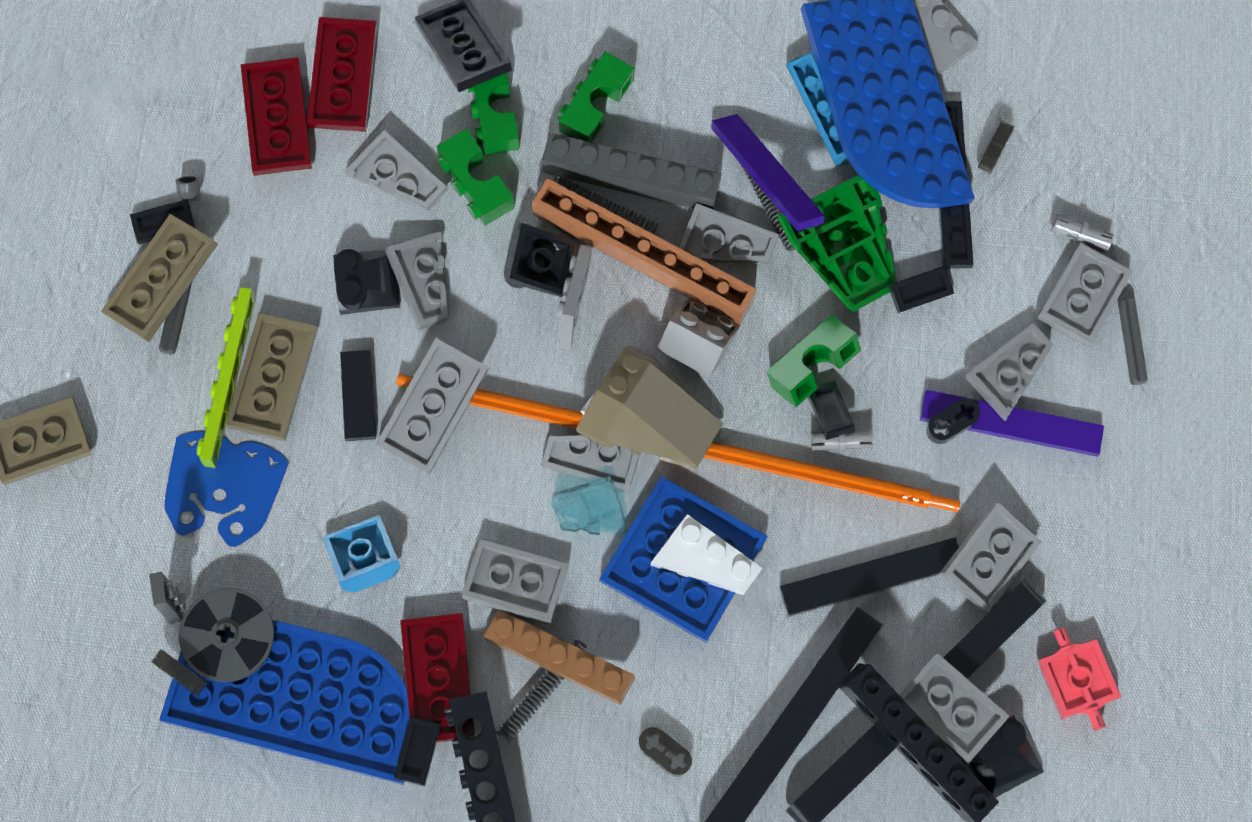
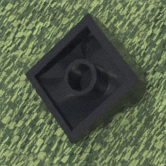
M520 223L517 225L510 241L504 267L505 281L514 288L526 287L563 297L566 278H568L575 241L525 223Z
M345 249L337 255H333L340 315L400 308L397 279L385 251L357 252L352 249Z
M1014 715L1004 722L968 763L972 773L995 798L1044 772L1026 738L1024 726L1016 720Z

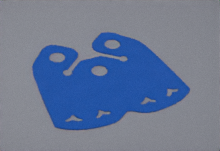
M190 432L176 437L165 494V511L174 530L180 535H187L203 526L205 521L204 515L195 502L189 499L190 494L195 493L197 495L196 498L204 509L211 512L225 514L238 508L241 504L245 505L244 512L239 511L221 520L218 525V533L229 546H239L257 534L265 524L289 464L286 458L265 445L245 442L233 446L227 438L223 437L216 468L205 467L199 458L200 456H197L198 442L192 448L185 443L186 441L190 443L195 440L199 441L200 438H204L205 432ZM248 451L251 454H258L255 455L252 459H250V457L245 452ZM268 457H270L273 460V462H278L279 464L270 466ZM217 489H222L226 492V498L222 502H217L213 499V493ZM184 511H190L193 514V520L189 524H184L180 521V515ZM235 522L243 526L242 533L237 536L232 535L229 531L231 524Z

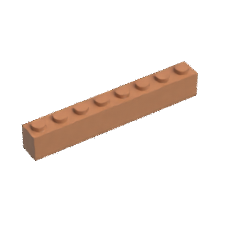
M548 178L532 202L533 215L691 300L703 303L708 309L731 318L738 325L742 323L754 302L756 288Z

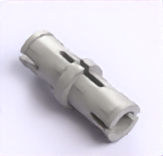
M1060 214L1056 215L1052 224L1053 227L1051 228V232L1074 239L1075 243L1089 244L1106 252L1114 236L1112 233L1089 226V223L1086 221L1081 223Z
M872 430L855 431L854 433L840 435L829 440L825 439L823 432L811 431V451L838 449L839 452H845V449L873 448Z

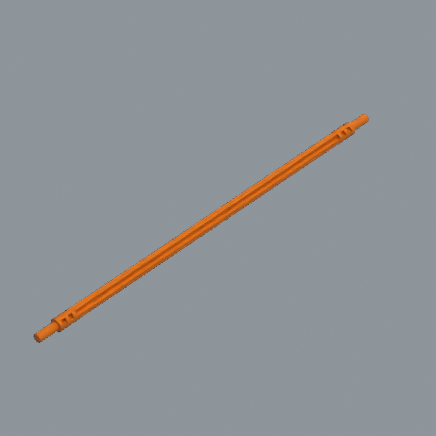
M399 373L396 385L408 387L413 376ZM483 389L476 391L469 404L577 429L583 417L580 411ZM712 442L703 457L928 509V506L958 512L961 503L960 500L933 495L930 490L717 442Z

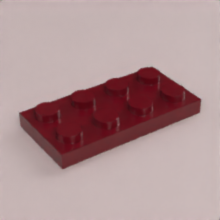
M319 17L307 116L308 128L366 132L377 21Z
M299 58L240 64L253 176L312 169Z
M457 613L400 620L409 718L413 716L441 723L442 726L437 743L452 741V739L457 738L455 725L448 726L445 708L451 707L450 699L471 695L463 614ZM468 719L463 724V732L468 737H475L474 719Z

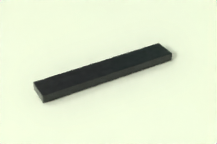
M962 101L945 102L967 171ZM969 204L938 208L942 266H945L946 269L972 268L974 263Z
M956 537L782 585L779 589L788 617L941 575L939 573L959 548Z

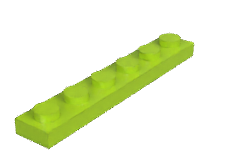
M240 287L238 297L234 296L231 303V314L234 315L231 325L227 324L225 328L224 342H227L225 352H221L218 357L217 369L220 370L218 381L214 380L212 383L210 397L213 399L211 409H207L204 416V427L207 428L204 438H200L197 445V456H200L199 458L205 467L216 468L226 428L225 422L232 403L256 301L252 289Z

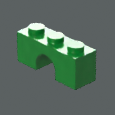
M604 52L600 59L595 58L588 69L589 75L584 82L580 81L576 85L572 94L574 98L570 104H564L558 113L559 132L571 138L593 143L604 126V113L595 109L591 103L599 97H609L619 103L634 81L635 68L607 52Z
M507 73L468 89V93L474 92L475 101L470 102L473 119L479 118L480 128H475L477 144L484 147L485 155L519 150V138L514 112L499 113L490 107L497 99L510 97Z
M467 128L437 145L438 157L436 162L444 174L449 172L453 178L451 184L459 196L464 195L468 200L467 208L475 220L480 218L484 226L515 208L514 197L499 175L486 181L476 180L470 175L475 167L483 163V153Z
M833 315L829 316L824 322L819 323L802 341L797 342L780 360L775 361L766 371L772 389L794 407L799 406L818 389L810 369L820 362H829L841 369L861 351L857 335Z

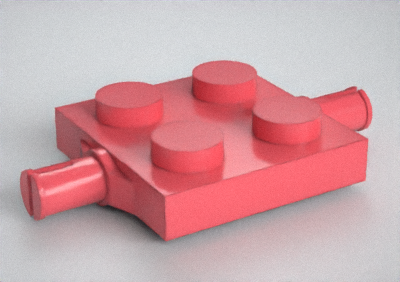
M1065 627L1055 630L1053 634L1060 649L1055 654L1042 658L1037 662L1061 720L1076 714H1087L1094 731L1105 728L1106 725L1099 709L1106 703L1121 698V695L1098 640L1095 639L1084 644H1071Z

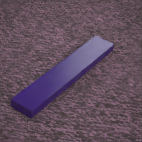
M738 114L712 120L711 129L796 231L824 224L825 215Z
M926 390L920 421L929 422L933 416L957 401L971 398ZM971 399L979 405L980 416L976 424L969 428L968 431L1096 457L1100 454L1104 425L1015 407L1007 420L1004 421L987 402ZM961 407V412L956 417V420L958 421L963 417H967L970 420L972 411L970 409L965 411ZM948 422V423H946V424L943 425V426H948V427H949L951 424H950V422Z

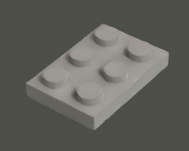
M1080 243L1040 312L1038 319L1090 347L1133 271Z
M992 502L939 574L983 613H989L1042 541L1000 503Z
M480 539L461 597L464 600L551 624L569 564Z
M938 653L932 657L899 694L947 747L967 765L1010 717Z

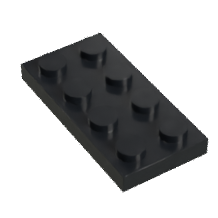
M456 0L414 17L418 29L458 92L470 89L512 71L510 60L470 0Z

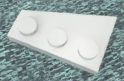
M688 514L651 562V566L660 569L662 567L685 577L690 576L741 595L747 592L763 569Z

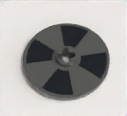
M233 588L214 590L198 598L186 611L179 630V644L186 662L199 675L216 682H234L252 675L265 663L274 643V625L267 608L252 594ZM227 628H230V631L235 636L234 638H228L227 643H223L219 633L225 632Z

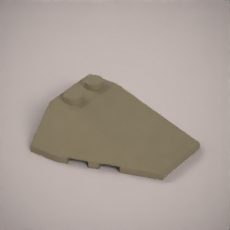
M628 346L624 348L598 387L576 431L605 447L612 448L613 445L631 449L633 454L641 455V452L659 456V460L697 469L723 423L657 359L633 346Z

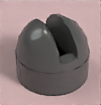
M183 176L177 178L176 189L178 194L183 199L188 200L196 197L200 193L199 177Z

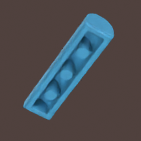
M812 51L786 63V67L835 166H843L850 163L841 146Z

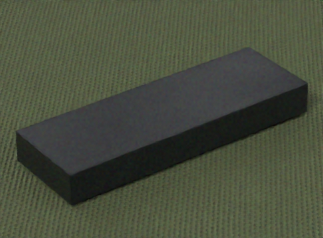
M371 351L340 352L345 441L376 439Z

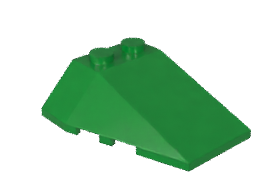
M860 175L811 198L825 215L824 224L796 231L782 213L777 216L790 244L851 312L890 293L888 285L897 282L891 251H887L885 234H887L886 224H882L879 209L882 207L880 194Z

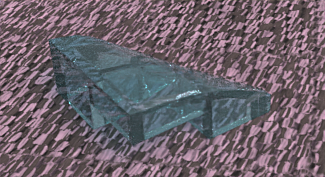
M611 476L553 493L551 505L561 530L571 532L583 530L594 535H600V532L620 533L619 538H624L627 534L628 527Z

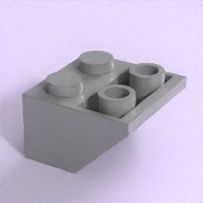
M688 299L670 319L657 350L710 378L721 363L741 326L735 324L731 318L725 315H718L710 311L703 303Z

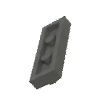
M163 572L149 574L153 605L170 624L181 622V612L186 611L183 593H179L178 587H174L173 581L168 580Z

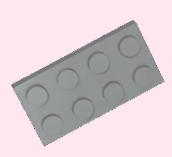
M435 338L376 444L430 474L487 374L489 367Z

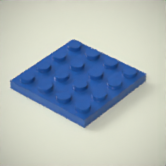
M661 476L601 575L599 582L707 643L735 592L710 585L708 582L690 576L679 575L677 572L662 567L660 569L651 566L652 560L687 514L753 562L768 536Z

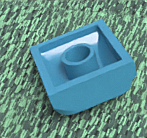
M380 515L322 537L342 590L347 592H358L389 580L397 574L400 568L398 558Z

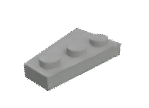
M442 231L391 245L385 250L418 331L445 323L448 319L446 285L444 284L443 276L444 258L441 249Z

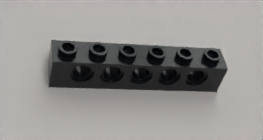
M858 663L837 685L965 822H981L999 803L990 791L871 664Z
M487 691L450 699L451 707L445 708L448 726L455 725L457 738L452 739L455 758L462 757L464 769L459 770L462 789L469 788L471 801L465 802L469 821L483 822L487 814L497 813L502 818V822H516ZM468 719H476L481 724V731L475 737H468L463 732V724ZM476 750H483L488 755V763L481 769H476L470 764V755ZM483 781H489L495 787V795L490 800H482L477 795V786Z

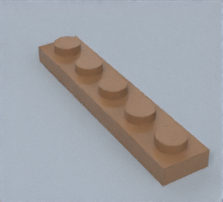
M498 610L484 634V638L487 641L620 706L635 680L634 674L501 610Z

